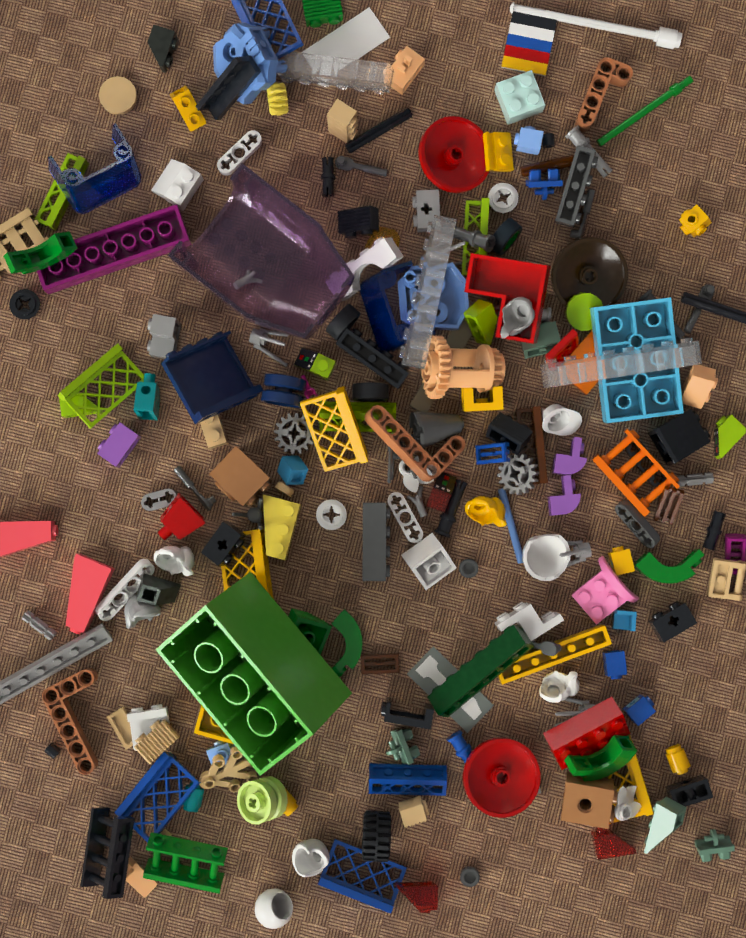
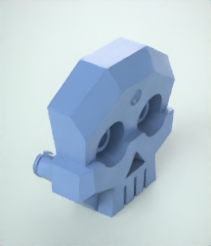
M245 22L232 25L225 32L224 38L213 46L214 72L217 78H219L235 57L252 56L261 70L259 75L238 98L237 101L243 105L251 104L262 90H267L276 82V73H284L288 68L287 64H284L286 61H278L268 41L270 31H264L268 27L250 25Z
M453 262L429 268L427 265L411 266L397 282L401 321L410 325L418 334H431L435 329L459 330L465 319L463 313L469 308L468 292H464L466 279ZM433 281L438 283L435 288L431 286ZM414 295L422 299V301L416 306ZM439 310L440 315L435 316L433 311Z

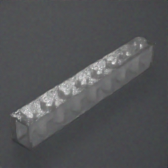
M434 215L433 222L429 221L427 233H430L429 239L425 238L423 250H426L425 257L421 256L419 268H422V272L417 274L415 285L418 286V291L413 292L411 303L414 304V309L409 310L407 321L410 322V327L405 328L403 339L407 341L405 346H401L399 358H403L402 365L425 370L457 219Z
M692 337L680 339L681 343L673 344V340L661 342V346L656 347L651 343L644 344L642 349L634 350V346L622 348L623 352L615 353V349L603 351V355L598 356L595 355V352L583 354L584 358L576 359V355L564 357V361L557 362L556 358L545 360V364H540L543 388L702 364L699 341H693Z

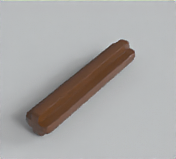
M574 155L522 166L520 168L522 177L529 176L530 169H540L541 173L547 172V169L571 167Z

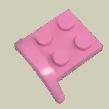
M604 556L598 559L601 571L571 595L596 625L626 601L635 603L639 600V597L631 592L615 574Z

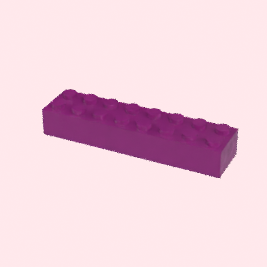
M176 204L74 239L78 248L76 251L58 263L37 271L43 290L47 294H52L191 246L192 243L181 211Z

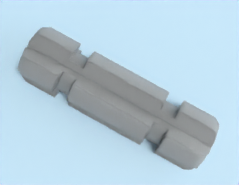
M712 472L704 473V475L697 473L688 474L686 477L684 475L677 476L679 478L677 483L680 487L685 486V484L687 486L702 485L703 482L711 484L714 481Z
M26 611L22 616V620L30 623L31 627L40 634H44V637L48 640H52L56 636L57 632L53 628H49V625L40 618L34 617L31 611Z

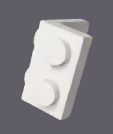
M162 704L152 705L151 709L143 710V707L132 708L131 712L127 714V720L130 722L133 749L137 751L134 748L137 744L135 740L143 733L147 735L151 732L150 726L158 719L160 721L165 719L170 724L168 706L163 707Z

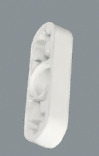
M255 130L248 131L218 160L217 167L222 175H231L262 145L260 133ZM251 136H252L253 138L257 137V138H256L257 143L252 142L251 144H249V143H250V139H249V138H250ZM238 148L245 150V155L241 158L234 155L235 150ZM231 155L234 161H236L237 163L234 164V162L232 161L229 164L230 169H223L222 164L224 162L228 164L231 161L229 157Z
M391 493L387 500L388 505L407 540L412 543L420 542L423 538V531L407 501L401 493ZM392 497H400L399 503L401 507L405 505L407 509H402L396 514L395 510L398 507L396 504H391ZM408 512L411 515V520L408 523H402L400 521L401 513ZM413 521L416 526H412L413 529L420 532L417 540L409 537L411 534L409 528L407 530L404 529V526H409Z

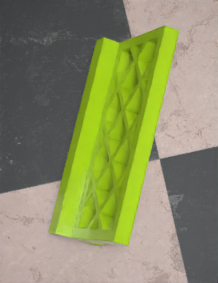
M118 343L58 394V397L65 401L90 429L136 390L137 384L128 383L129 373L136 374L141 379L139 382H144V374L122 351L123 348ZM120 357L126 362V370L115 369L116 361ZM104 371L112 372V382L101 381V373ZM115 372L126 373L125 383L115 382ZM90 383L98 384V394L87 393V385ZM101 384L112 385L111 395L101 394ZM115 385L125 386V394L123 396L114 395ZM75 395L84 396L83 406H76L71 399ZM87 396L98 397L97 407L86 406ZM101 397L111 398V406L109 408H100ZM86 410H97V418L92 423L86 417Z

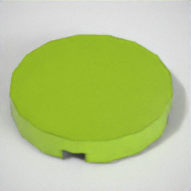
M581 292L574 295L568 301L565 310L567 321L580 331L591 330L590 308L603 306L602 301L591 293Z

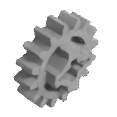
M289 413L286 420L281 417L282 424L276 423L279 430H274V433L278 434V437L274 438L275 441H280L278 447L284 446L285 453L290 449L292 455H294L295 450H298L299 454H302L303 448L308 451L307 444L313 445V442L310 440L312 436L304 415L299 418L298 413H295L294 417ZM292 422L288 429H283L286 424ZM300 422L305 425L307 431L300 429ZM296 425V430L300 435H297L296 439L293 440L290 432L294 431ZM282 436L289 438L290 446L284 442ZM301 439H306L303 444L297 446Z
M526 454L508 455L507 457L510 458V462H502L504 466H498V469L502 470L501 473L497 474V476L502 477L499 484H505L503 490H509V494H515V492L516 495H522V492L529 493L528 488H535L532 483L538 482V479L535 478V475L539 474L538 471H535L538 465L532 464L533 458L527 459ZM518 461L524 463L526 466H521V464L518 463Z

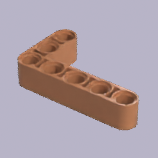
M375 405L366 412L364 417L365 422L425 482L438 477L464 450L466 445L465 440L461 436L455 435L445 441L430 456L384 407ZM372 412L378 414L379 420L373 417ZM386 426L392 429V434L387 432ZM400 440L405 442V448L400 445ZM452 442L456 444L457 450L452 447ZM413 454L419 457V462L414 460ZM439 455L444 457L445 462L440 461ZM427 468L432 470V476L427 473Z
M93 668L81 670L46 688L42 693V699L77 770L83 775L94 771L98 766V760L67 697L93 685L97 681L98 673ZM85 672L90 673L92 677L91 682L84 680ZM68 681L74 684L73 691L67 689L66 684ZM50 690H54L56 692V700L50 698ZM59 707L65 710L66 714L64 717L59 716ZM67 725H71L74 728L73 734H69L66 731ZM76 742L81 743L83 746L82 752L75 749ZM84 760L91 762V769L84 767Z

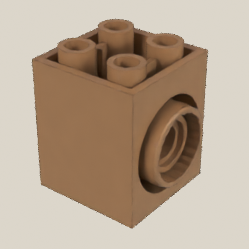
M237 446L209 473L216 480L215 485L232 501L237 500L244 507H252L259 498L257 496L261 491L265 493L272 486L270 482L273 480Z
M567 771L561 808V821L609 829V823H613L615 814L612 803L616 804L618 795L617 786H614V779L602 778L584 782L581 776H573L571 772Z

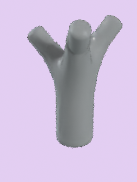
M247 270L246 275L234 282L233 286L235 289H239L246 284L262 283L263 281L252 278L256 272L252 271L250 273V270Z
M419 486L416 498L410 495L407 496V499L416 505L420 517L428 515L422 499L423 486Z

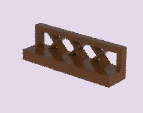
M541 406L516 409V419L521 425L525 424L521 421L520 413L531 412L532 421L527 427L529 428L532 424L533 430L531 431H533L534 438L529 445H526L527 448L525 450L523 448L520 455L525 454L528 449L535 453V459L532 464L536 462L538 466L535 468V471H538L539 474L537 475L538 482H533L532 484H546L548 480Z

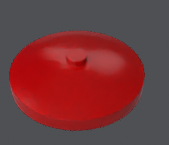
M449 116L435 121L426 129L419 143V161L426 177L435 186L450 193L468 192L480 185L489 173V171H486L484 132L476 124L462 117Z
M493 738L481 743L471 752L464 765L463 786L467 797L477 809L492 817L506 818L521 813L533 802L540 787V768L534 754L525 745L510 738Z

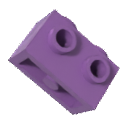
M119 422L118 425L115 424L111 428L109 438L101 442L97 453L118 468H120L141 439L140 435Z

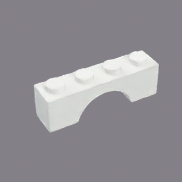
M380 237L374 242L372 248H367L360 252L359 258L347 262L345 269L342 271L338 270L331 275L332 279L327 284L339 302L348 300L361 290L359 283L360 275L366 266L375 264L382 269L390 268L404 257L391 237Z

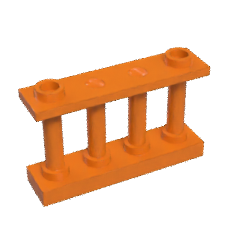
M626 428L624 432L628 435L606 455L600 456L598 453L592 460L645 517L650 513L648 508L650 503L663 493L665 486L669 487L673 484L676 489L680 487L677 483L679 478L673 472L669 474L638 440L640 436L634 429L629 430ZM631 442H634L641 450L621 468L613 470L609 466L611 464L610 461ZM647 456L654 464L632 484H626L622 480L624 478L623 475ZM660 470L667 479L645 498L642 497L640 499L635 494L637 492L636 489Z

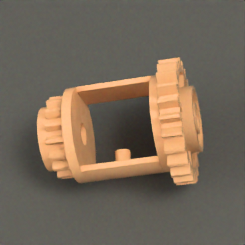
M433 335L429 337L427 344L424 345L425 351H423L421 376L425 395L430 399L443 398L449 387L476 388L478 392L486 393L493 389V387L501 385L504 380L506 370L505 359L497 348H491L487 344H481L477 349L450 348L443 336ZM453 367H473V370L453 369Z

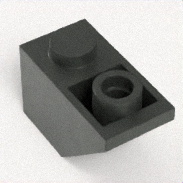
M153 24L148 44L162 72L166 73L168 67L170 68L172 65V54L178 47L179 39L175 31Z
M144 573L138 588L137 601L154 606L175 602L181 584Z

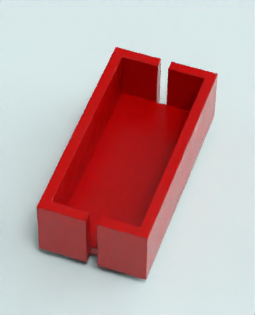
M610 697L544 732L543 735L561 770L568 768L564 761L568 755H591L604 748L613 735L627 736L630 734L622 711L613 697Z

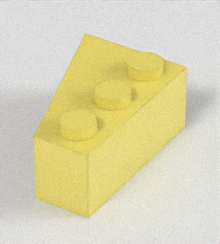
M263 494L266 555L287 560L301 504Z

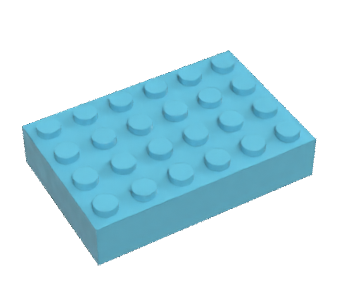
M671 297L590 308L603 422L614 423L683 414Z

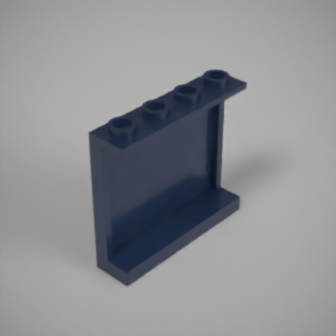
M220 331L214 334L211 339L206 337L199 340L194 346L188 344L179 352H176V350L171 351L165 355L166 359L161 363L194 424H198L249 401L263 391L260 384L256 386L252 384L230 345L227 337L231 334V331L225 333Z

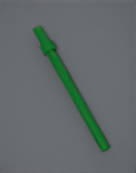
M688 76L681 82L674 83L669 87L668 91L596 140L597 144L601 147L672 96L676 97L679 95L682 89L693 82L692 77Z

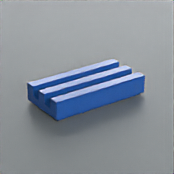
M509 442L475 446L476 464L510 462V458H507V454H510V450H507ZM501 447L502 450L485 453L480 451L481 449ZM502 455V458L481 460V457Z

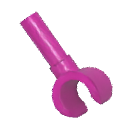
M305 375L301 376V379L306 380V390L304 392L306 398L309 399L313 394L318 396L315 389L309 385Z

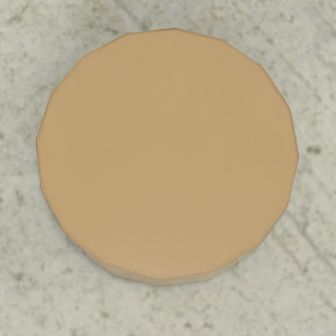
M116 76L107 79L102 84L99 91V99L106 111L114 115H123L131 111L136 105L137 92L131 81L125 77Z

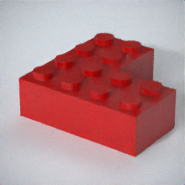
M471 253L464 292L502 298L495 335L497 338H501L500 332L504 324L502 309L514 298L524 297L529 299L535 311L534 321L520 334L515 336L509 335L503 339L536 344L551 266Z

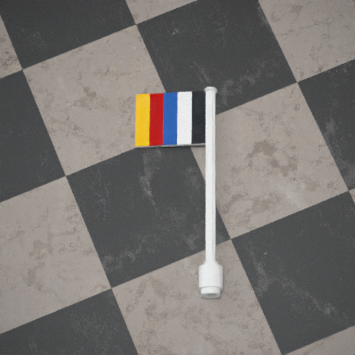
M513 2L510 5L512 18L501 68L521 72L532 70L533 74L546 76L557 21L651 39L653 42H656V46L669 49L679 48L682 33L665 27L651 31L518 5Z

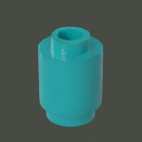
M190 782V784L186 785L185 790L189 789L193 782ZM198 785L183 804V810L198 812L202 805L205 789Z

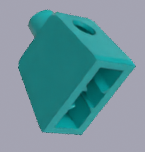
M145 373L144 382H137L134 412L139 420L158 421L160 388L155 383L156 375L152 373Z

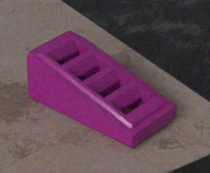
M725 534L726 560L746 561L745 534ZM731 549H740V551H731ZM730 557H740V559H730ZM733 568L732 574H737L738 569Z

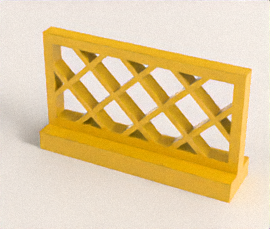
M345 386L337 388L336 391L300 401V406L324 472L357 462L361 464L368 462L369 455ZM335 398L336 405L334 409L324 405L326 399ZM313 403L319 406L316 414L308 412L306 405ZM321 408L331 412L328 420L318 416ZM334 414L340 416L343 420L340 427L330 422ZM315 420L325 424L322 432L314 429L313 423ZM328 425L337 429L334 438L324 434ZM340 431L349 437L346 444L336 439ZM321 437L332 441L328 449L320 446L319 441ZM334 443L344 447L340 455L330 451ZM346 448L354 452L355 458L347 459L342 456ZM328 454L338 458L334 464L327 466L325 459Z
M265 530L243 531L246 535L251 534L252 543L248 548L242 545V548L246 551L240 559L232 554L233 558L238 561L233 569H230L227 565L221 566L224 591L231 587L228 579L232 574L239 580L243 578L234 572L239 564H242L248 569L244 576L250 572L256 575V579L273 598L269 560L266 555ZM247 553L254 557V563L251 567L242 561Z
M635 754L626 764L628 771L625 777L617 772L613 773L623 779L617 788V792L625 781L637 786L635 791L637 799L634 798V801L640 803L642 807L634 817L653 815L652 804L637 755ZM614 817L613 823L620 821L617 820L616 817Z

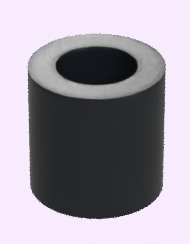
M543 134V148L555 147L554 134Z
M51 742L44 752L52 759H55L61 749Z

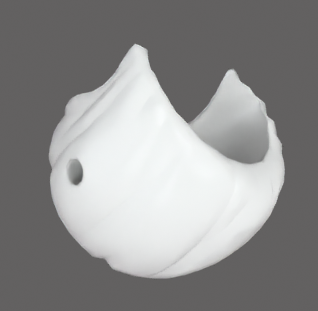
M318 839L301 841L295 846L292 853L295 871L302 877H311L321 873L330 860L327 847Z

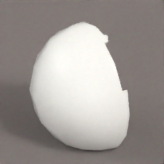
M544 534L530 538L522 551V561L525 569L533 578L540 581H551L559 578L570 561L571 556H559L560 553L570 551L568 542L559 534Z

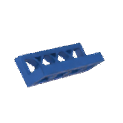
M369 763V794L446 796L447 765ZM373 784H382L383 786L373 787ZM414 785H421L422 787H420V788H414L413 786H414ZM433 786H442V789L433 788Z

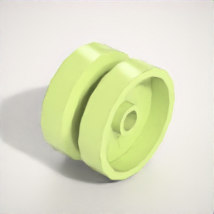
M265 776L244 783L237 795V806L240 814L251 824H261L282 816L288 803L284 785L273 776Z

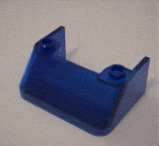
M116 123L112 126V139L116 144L113 148V155L116 161L83 177L81 172L75 168L61 171L52 155L48 157L50 173L77 213H88L138 187L141 183V173L133 150Z
M412 260L383 269L360 284L362 301L376 343L378 344V349L382 352L384 350L392 352L429 340L430 336L432 337V335L435 336L436 334L435 330L416 335L414 328L410 324L396 325L385 289L391 288L396 284V275L407 272L413 266Z

